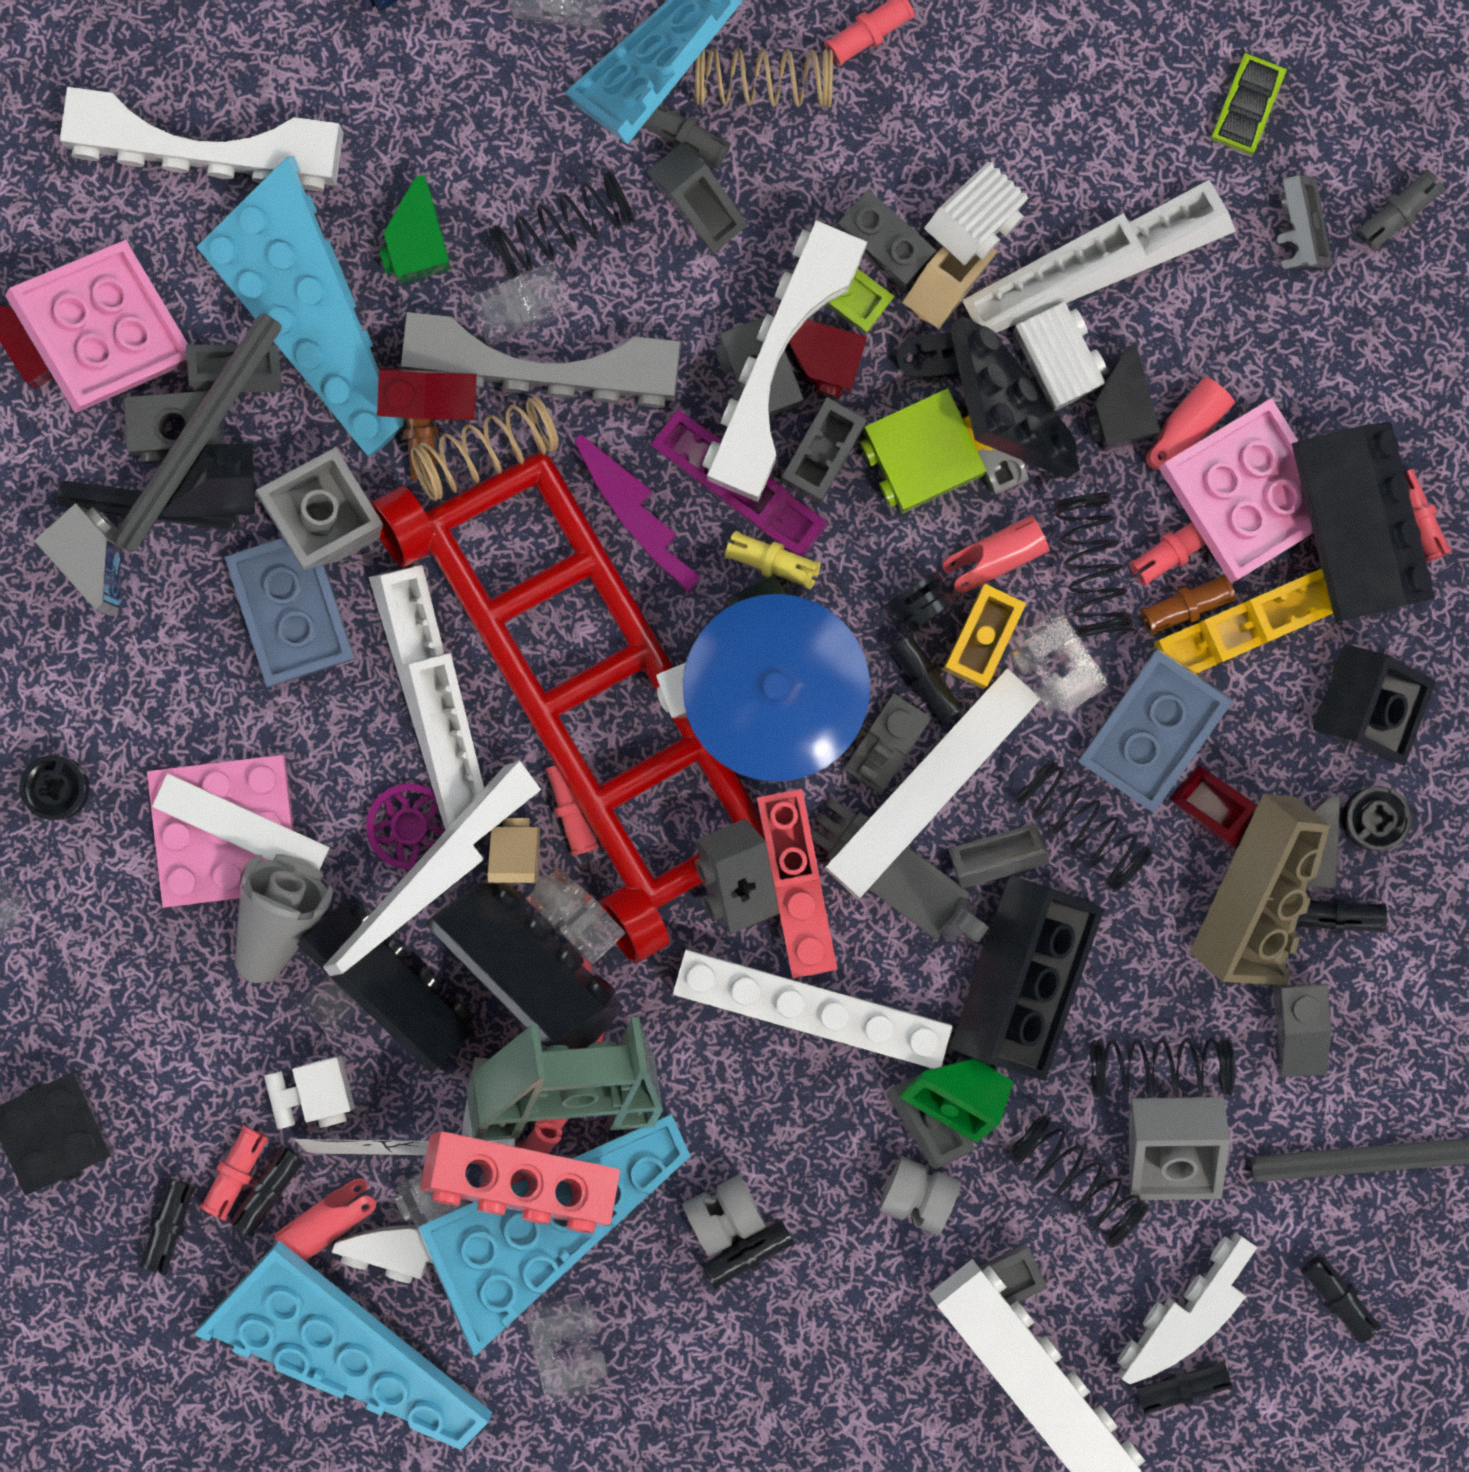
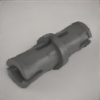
M661 104L642 126L673 143V149L682 143L697 157L716 169L722 164L732 144L697 125L698 120L691 116L686 119Z
M1426 169L1419 178L1398 196L1392 194L1385 200L1387 205L1363 226H1360L1357 229V233L1361 238L1366 237L1368 239L1366 244L1376 252L1385 241L1404 225L1410 227L1417 220L1415 216L1440 194L1442 195L1446 191L1445 187L1441 182L1436 184L1437 176Z

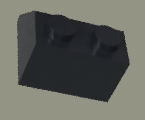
M1344 644L1339 659L1334 664L1333 675L1324 700L1318 708L1313 730L1334 741L1405 766L1436 681L1387 654Z

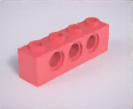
M440 1131L430 1135L420 1191L433 1193L432 1201L441 1204L460 1206V1201L463 1199L478 1202L477 1210L481 1212L505 1215L507 1208L523 1212L522 1220L528 1222L550 1224V1219L555 1218L567 1221L566 1229L594 1234L595 1227L611 1224L620 1169ZM471 1162L479 1165L483 1171V1182L478 1188L471 1186L465 1176L466 1168ZM515 1172L523 1174L528 1182V1190L523 1197L517 1196L511 1188L510 1182ZM560 1181L567 1183L572 1190V1200L567 1207L560 1204L555 1195L556 1187Z

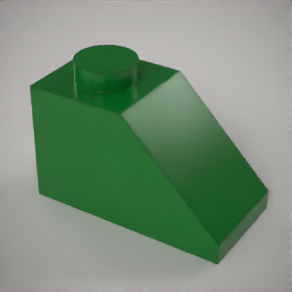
M425 175L417 176L384 231L387 246L379 248L386 274L395 273L399 284L452 270Z
M971 1059L924 1071L902 1090L900 1098L978 1143L1000 1124L1014 1081L1000 1074L993 1067L983 1064L977 1059Z

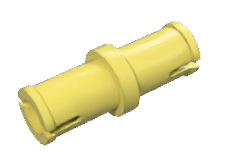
M738 531L732 534L730 539L734 541V544L728 543L725 558L760 569L761 574L765 577L775 575L805 586L809 590L815 584L812 576L818 577L821 566L820 562L784 550L783 544L773 542L770 545L743 535Z

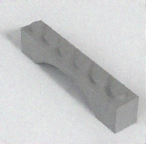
M407 312L401 367L402 369L477 374L476 388H483L484 381L502 383V390L513 393H529V386L547 388V395L553 397L574 398L575 391L593 393L592 400L599 402L619 403L620 396L638 397L637 404L640 406L664 408L665 400L675 401L681 345L680 341L633 337L616 349L591 359L569 363H537L514 358L490 348L469 334L453 317Z

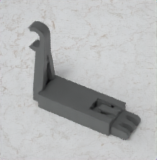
M830 797L825 805L830 811L840 816L833 822L821 812L818 813L815 820L828 829L824 837L816 829L810 827L812 840L828 852L825 858L829 861L840 852L870 819L862 812H859L857 816ZM909 847L902 851L868 889L936 940L941 936L947 942L952 943L965 934L973 941L979 942L989 929L987 925L976 918L978 906L967 899L970 893L965 889H961L960 885Z

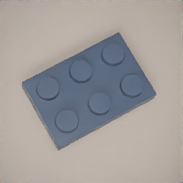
M284 538L225 557L266 687L270 688L356 660L325 565L302 570Z
M1156 648L1079 757L1078 762L1155 813L1233 703V699L1159 648Z

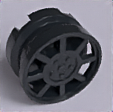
M938 571L920 580L884 605L890 616L895 615L899 620L898 629L904 637L957 602L952 592H945L941 586L943 579ZM919 592L922 593V595H920L919 597H917V598L914 599L913 601H910V600H909V599H910L911 597H913L915 594H917V593H919Z
M50 755L38 758L27 766L21 776L19 790L22 802L25 803L32 814L48 820H64L73 817L85 806L89 797L90 784L85 770L77 762L66 757Z
M1380 786L1361 789L1354 793L1344 806L1342 813L1344 832L1352 843L1362 849L1369 851L1392 849L1403 842L1410 831L1412 818L1408 807L1409 804L1400 793L1393 789Z

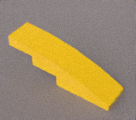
M1321 568L1154 642V645L1196 674L1331 615L1333 611L1323 570Z

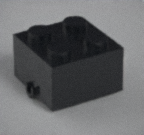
M78 1071L69 1073L45 1085L41 1082L26 1089V1094L0 1105V1142L25 1196L63 1178L67 1182L83 1175V1169L115 1155Z

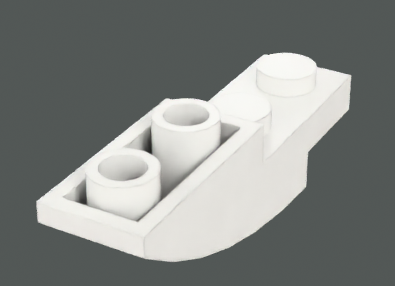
M421 1225L386 1226L361 1231L340 1238L334 1244L332 1253L342 1255L341 1262L343 1264L364 1270L368 1268L369 1264L386 1269L385 1276L405 1283H411L413 1277L421 1279L425 1273L427 1263H432L417 1229Z
M1235 1233L1231 1240L1224 1237L1211 1254L1210 1260L1215 1263L1204 1278L1199 1274L1187 1288L1184 1298L1189 1301L1185 1307H1182L1171 1298H1168L1164 1305L1157 1302L1143 1321V1325L1147 1327V1330L1139 1342L1129 1341L1117 1359V1363L1121 1365L1117 1372L1121 1379L1128 1384H1132L1151 1377L1173 1366L1212 1337L1246 1298L1232 1284L1257 1247L1238 1233Z

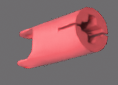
M1204 376L1165 420L1157 442L1146 454L1147 465L1152 469L1159 470L1158 467L1203 440L1235 404L1232 396L1216 381Z
M1030 515L949 556L943 562L942 568L946 573H949L970 562H979L973 570L958 577L954 583V589L957 592L965 593L1049 552L1050 549L1035 518ZM956 561L954 566H950V563Z
M358 1178L335 1190L274 1233L276 1242L279 1240L300 1258L307 1261L351 1230L375 1210L376 1201L368 1195L361 1196L346 1206L347 1203L369 1188L367 1182L364 1179ZM357 1185L361 1186V1190L359 1192L353 1190V1188ZM364 1204H369L366 1209H362Z

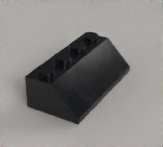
M1392 422L1362 425L1291 443L1335 622L1391 611L1435 599L1432 578L1427 568L1420 540L1421 533L1416 523L1409 495L1410 489L1405 479L1398 451V440L1394 434Z
M1009 875L992 927L986 938L985 947L975 976L971 982L960 1020L956 1025L950 1049L986 1063L1046 1081L1105 908L1055 889Z
M479 883L427 921L425 925L527 1028L530 1025L538 1024L540 1041L545 1047L565 1045L568 1046L569 1050L587 1048L599 1039L624 1008L614 997L616 993L614 988L603 978L597 975L593 976L582 965L584 963L583 957L572 947L561 944L551 934L553 932L552 926L541 916L534 913L531 914L520 903L522 901L521 895L505 883Z
M341 903L305 935L297 945L325 971L323 966L370 914L358 903L352 908L346 903ZM390 935L346 972L330 977L432 1074L477 1030L470 1023L475 1018V1015L457 998L449 1003L437 991L442 986L441 982L423 966L416 971L405 960L409 952Z

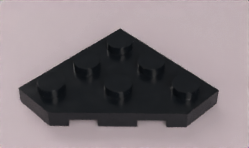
M961 317L951 324L950 331L975 441L1066 479L1080 471L1076 455L1077 445L1071 431L1055 410H1053L1052 406L997 334L987 326H982L965 317Z

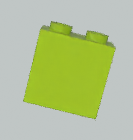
M948 388L864 427L863 434L866 439L860 441L862 451L870 466L878 464L885 479L879 483L882 494L889 507L897 505L901 514L983 477L987 472Z

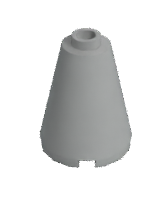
M275 854L274 860L260 861L262 855L255 856L245 865L240 882L234 964L238 972L250 982L263 983L276 979L298 950L299 946L297 943L316 926L330 906L333 894L331 885L327 889L321 882L323 874L304 860L285 854Z

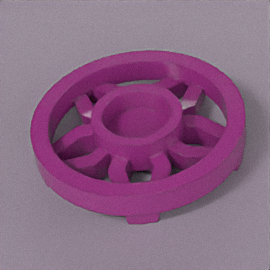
M400 784L387 789L374 801L367 816L366 831L372 849L384 862L397 868L412 869L418 862L416 859L420 852L419 842L425 847H432L436 842L425 838L428 830H433L440 837L446 831L445 829L443 831L436 824H428V821L435 817L439 808L434 791L418 784ZM416 791L425 794V796L415 801L413 808H410L409 800L400 792ZM391 796L397 798L403 804L404 809L395 812ZM433 799L434 803L428 814L424 815L419 811L421 805ZM385 802L387 813L392 817V820L385 819L375 825L377 812ZM386 826L391 827L392 835L390 837L375 835L376 832ZM397 840L398 843L395 849L398 860L389 856L379 843L391 844ZM404 844L412 845L413 847L408 862H405Z

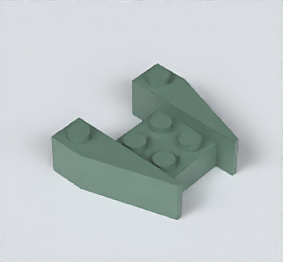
M639 1017L631 1018L618 1046H615V1043L610 1041L593 1043L587 1048L570 1050L565 1045H553L542 1049L538 1024L530 1025L474 1071L466 1089L473 1138L485 1141L519 1138L526 1122L602 1115H607L609 1130L654 1127L663 1112L655 1058Z

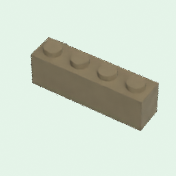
M1263 794L1190 950V953L1222 982L1270 985L1288 984L1291 971L1285 967L1289 954L1296 953L1300 936L1295 933L1299 915L1307 913L1311 899L1306 894L1307 884L1309 880L1317 877L1330 829L1328 822L1297 797Z

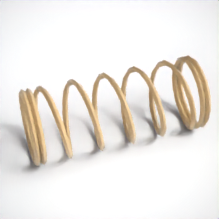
M713 46L709 52L705 87V49L695 60V104L697 106L699 104L702 106L706 98V85L711 71L713 55L715 58L720 100L724 106L729 103L732 77L735 73L737 57L739 55L744 98L746 104L750 107L754 102L756 78L759 75L763 55L769 100L771 105L775 107L778 104L780 81L788 55L795 105L798 108L802 105L805 79L808 75L811 56H813L819 104L822 108L831 107L833 81V51L831 49L823 51V92L817 54L813 49L808 52L803 73V88L799 99L793 56L788 48L783 52L781 59L780 80L775 98L773 97L768 55L763 47L760 49L754 73L755 83L751 91L750 100L744 57L739 47L734 51L730 70V86L727 90L726 98L723 92L717 49Z
M535 396L528 398L526 402L527 414L519 407L510 405L506 412V425L498 417L488 414L484 421V435L475 426L465 424L462 429V445L452 435L443 433L439 443L440 455L429 444L421 443L416 447L413 446L411 449L413 466L429 498L437 501V499L441 500L443 489L437 470L423 447L430 450L444 470L451 490L454 493L457 492L456 484L445 460L443 447L445 437L452 440L466 459L475 483H479L478 473L469 457L466 445L467 428H471L481 438L487 447L496 472L501 474L502 468L491 447L488 435L489 419H494L503 428L509 437L516 459L523 465L524 458L513 437L510 425V411L512 409L517 410L531 427L534 440L541 454L545 455L546 450L549 452L556 451L559 445L558 436L553 420L544 403ZM535 407L545 424L549 440L539 426ZM535 423L538 425V427H539V429H540V432H541V434H542V437L540 436V434H539V432H538V430H537V428H536V426H535ZM422 462H423V464H424V466H425V468H426V470H427V472H428V475H429V477H430L431 483H430V481H429V479H428V477H427V475H426V473H425V470H424V467H423V465H422Z

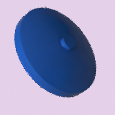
M768 594L748 598L733 604L715 616L694 642L687 658L683 676V699L687 718L693 732L705 750L728 769L748 778L769 782H783L804 778L819 772L837 760L848 749L859 733L866 717L870 698V678L867 662L861 646L850 629L835 614L823 606L805 598L785 594Z

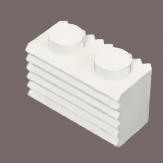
M987 162L937 210L924 229L963 265H966L975 255L983 260L1001 240L996 234L1001 232L1006 237L1023 219L1024 216L1019 212V209L1028 199L1027 193H1021L1020 187H1015L1014 182L1007 179V175L1001 174L1000 168H994L993 162Z
M1062 302L1015 326L1013 333L1046 400L1053 410H1059L1102 389L1105 385L1102 376L1108 374L1107 367L1097 349L1089 351L1082 337L1088 333L1087 327L1077 309L1069 311L1066 302Z

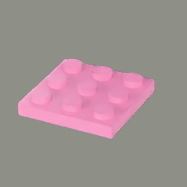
M126 240L10 287L5 295L74 413L87 409L187 364L186 345L188 343Z
M1272 398L1158 467L1231 584L1313 534L1291 444L1297 442L1298 439Z
M285 755L147 771L163 908L238 899L241 875L245 865L255 856H259L152 807L167 773L294 831ZM262 857L260 861H266L267 859Z

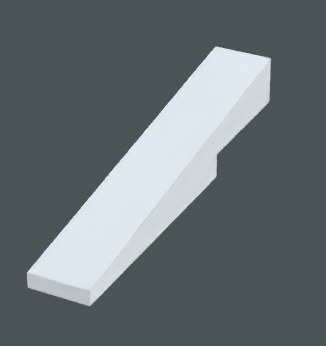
M1208 180L1131 222H1128L1123 213L963 299L962 302L972 321L982 326H987L997 333L1041 314L1062 302L1068 303L1236 232L1228 210L1212 183Z
M417 565L371 576L369 580L445 830H447L484 789L451 653L444 654L423 565Z
M1007 668L824 869L857 900L860 899L1041 698Z
M520 760L505 765L330 958L323 966L329 976L346 972L484 860L473 844L541 790Z

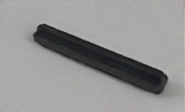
M62 481L57 492V502L63 508H71L74 504H78L87 510L94 507L99 512L102 511L106 514L127 516L143 491ZM161 511L156 521L231 531L236 527L238 515L163 517Z

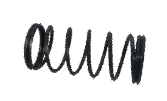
M611 170L604 172V185L612 206L613 197L619 206L620 214L627 225L634 223V215L615 175ZM583 182L581 187L582 195L592 220L591 228L572 199L567 194L561 192L559 197L564 220L569 227L570 241L549 209L539 203L537 207L538 217L548 241L549 252L527 220L517 214L515 218L520 241L525 248L527 263L500 226L493 225L492 228L489 227L488 231L506 265L511 279L515 281L516 278L520 279V274L503 238L526 271L530 273L533 271L532 261L524 244L520 220L548 260L554 262L555 255L546 234L542 209L573 251L577 250V244L568 223L564 198L573 208L592 238L597 241L599 240V233L590 213L586 187L596 198L614 227L620 230L621 223L618 213L614 209L613 217L594 188L589 183Z
M1109 492L1069 497L1058 500L1053 504L1056 506L1054 510L1057 511L1055 516L1061 520L1076 521L1086 519L1095 521L1064 533L1059 539L1062 543L1069 545L1088 543L1101 545L1072 555L1063 564L1072 569L1092 567L1106 569L1075 580L1068 586V589L1076 593H1112L1080 604L1071 613L1079 617H1118L1105 622L1077 627L1074 630L1077 632V637L1093 636L1103 632L1112 633L1130 629L1134 626L1132 624L1133 620L1129 619L1132 616L1129 612L1104 614L1076 612L1087 606L1124 595L1128 591L1126 588H1104L1099 590L1072 588L1077 584L1121 570L1124 567L1122 564H1098L1095 566L1069 564L1070 561L1116 546L1120 542L1118 540L1084 542L1064 539L1076 532L1113 521L1116 518L1115 516L1104 515L1081 518L1059 515L1064 511L1107 504L1112 501V498H1110L1112 494Z
M1050 759L1037 772L1035 778L1028 785L1024 786L1014 798V802L1022 805L1050 776L1060 771L1054 783L1032 814L1033 819H1036L1049 809L1051 804L1044 807L1043 805L1055 790L1064 774V767L1058 766V762H1055V759ZM1076 783L1060 793L1056 799L1064 797L1078 787L1073 799L1051 829V835L1057 834L1075 816L1082 814L1085 810L1097 804L1092 815L1070 845L1069 852L1075 851L1094 832L1115 821L1109 834L1087 864V869H1091L1099 863L1113 848L1133 838L1128 850L1105 881V886H1109L1112 892H1117L1143 867L1153 854V849H1150V846L1143 847L1131 858L1130 863L1124 870L1130 864L1132 865L1124 874L1123 871L1118 872L1134 849L1137 842V834L1131 833L1117 841L1109 851L1100 855L1115 833L1119 824V817L1107 819L1098 825L1090 835L1081 839L1096 817L1101 801L1094 800L1079 809L1071 819L1062 823L1082 792V784Z
M1210 1037L1203 1048V1062L1200 1071L1194 1044L1189 1038H1184L1178 1050V1065L1175 1072L1169 1044L1164 1038H1160L1154 1048L1152 1057L1153 1067L1152 1073H1150L1145 1047L1139 1039H1135L1130 1046L1128 1054L1129 1064L1126 1074L1122 1053L1117 1042L1111 1039L1104 1051L1102 1041L1100 1039L1097 1041L1093 1040L1090 1050L1093 1096L1095 1098H1102L1104 1096L1105 1063L1108 1059L1111 1044L1114 1045L1117 1052L1124 1096L1126 1098L1129 1096L1130 1062L1135 1045L1138 1043L1144 1060L1148 1093L1152 1097L1154 1095V1065L1160 1044L1163 1043L1170 1064L1173 1094L1177 1097L1179 1090V1062L1186 1042H1188L1194 1059L1198 1094L1200 1096L1203 1095L1204 1060L1209 1044L1213 1042L1220 1063L1218 1073L1220 1090L1224 1096H1231L1235 1084V1059L1232 1041L1229 1037H1222L1218 1044L1213 1037ZM1094 1059L1096 1061V1075H1094L1093 1068Z
M1048 1114L1042 1115L1030 1126L1026 1134L1016 1142L1009 1153V1159H1012V1162H1016V1165H1020L1034 1152L1037 1146L1061 1132V1138L1056 1148L1034 1178V1182H1038L1056 1162L1080 1148V1154L1074 1166L1054 1193L1053 1198H1057L1075 1178L1090 1168L1099 1165L1095 1179L1072 1211V1215H1075L1093 1195L1117 1181L1116 1191L1109 1204L1090 1228L1091 1231H1095L1112 1211L1127 1201L1136 1198V1203L1113 1226L1105 1239L1106 1245H1109V1248L1116 1247L1140 1223L1149 1209V1204L1145 1203V1199L1141 1200L1139 1194L1125 1197L1109 1211L1120 1193L1121 1179L1112 1178L1106 1181L1090 1195L1102 1174V1162H1093L1085 1166L1071 1179L1083 1158L1084 1147L1083 1145H1075L1062 1153L1052 1163L1064 1142L1066 1134L1064 1128L1056 1129L1044 1136L1034 1146L1051 1124V1117H1048ZM1032 1131V1133L1030 1134V1136L1028 1137V1139H1026L1025 1141H1023L1024 1138H1025V1136L1028 1135V1134ZM1129 1215L1125 1223L1120 1226L1121 1222Z

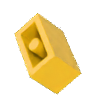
M984 584L972 605L942 670L981 689H985L994 674L1026 603Z

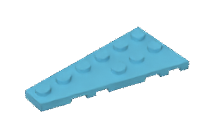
M667 0L572 85L565 94L577 108L628 145L743 0Z
M295 156L286 157L197 248L255 319H257L259 314L264 313L281 324V331L274 340L275 344L369 457L381 450L406 425L403 418L377 416L379 369L370 350L373 344L367 330H362L353 309L357 306L329 240L324 239L314 215L317 209L311 195H306L297 174L301 171Z
M672 1114L658 1120L654 1127L637 1129L572 1158L574 1160L620 1169L611 1224L595 1227L594 1234L566 1229L567 1221L555 1218L550 1219V1224L528 1222L522 1220L523 1212L507 1208L505 1215L481 1212L477 1210L478 1202L468 1204L417 1228L473 1357L485 1348L690 1157ZM527 1179L511 1185L512 1191L517 1196L523 1197L528 1190ZM560 1181L556 1187L555 1195L558 1202L567 1207L572 1200V1190L567 1183Z
M279 1240L202 1322L194 1334L206 1341H210L211 1337L230 1344L234 1346L232 1352L246 1358L253 1354L274 1363L276 1371L341 1399L346 1394L367 1403L366 1410L380 1416L385 1411L408 1421L411 1429L459 1450H462L489 1422L493 1413Z

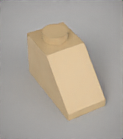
M943 246L927 264L902 303L913 310L920 319L940 329L998 251L993 248L983 260L975 255L966 265H963Z
M530 818L504 819L502 827H494L491 830L488 882L538 883L540 828L530 827Z

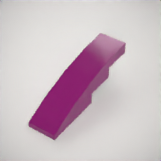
M677 409L652 442V448L775 542L783 544L787 551L804 557L828 526L827 521L791 496L788 490L770 477L758 502L707 481L710 469L702 466L712 441L721 444L722 440Z
M579 434L574 440L598 490L622 526L652 561L690 594L700 582V576L667 550L677 538L676 533L643 508L652 497V491L584 436Z

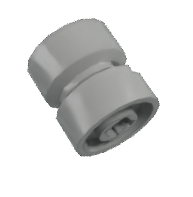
M901 1155L882 1196L879 1211L900 1220L911 1216L916 1227L939 1236L954 1207L961 1187V1181L939 1171L928 1175L925 1165Z
M740 1174L717 1185L716 1194L711 1196L703 1192L682 1203L688 1220L709 1257L731 1246L733 1236L738 1235L745 1239L766 1228L763 1217Z

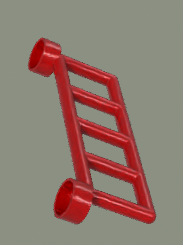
M535 453L524 459L523 465L518 462L503 470L501 474L498 473L427 512L423 510L418 500L405 486H399L371 501L372 507L383 523L379 539L389 555L400 567L404 568L430 553L434 556L622 878L625 886L598 902L605 926L618 948L628 960L637 964L668 946V932L657 909L702 883L695 867V860L700 858L699 853L654 879L613 809L693 763L698 762L733 824L746 819L765 840L761 817L737 774L723 766L705 750L693 732L687 717L672 718L683 736L682 739L601 785L598 784L559 716L642 669L657 692V688L660 685L656 675L674 667L551 457L547 454ZM536 485L575 553L490 599L450 530ZM590 577L629 646L544 692L506 627L505 622Z

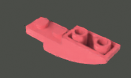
M798 789L757 797L792 979L838 970L803 790Z

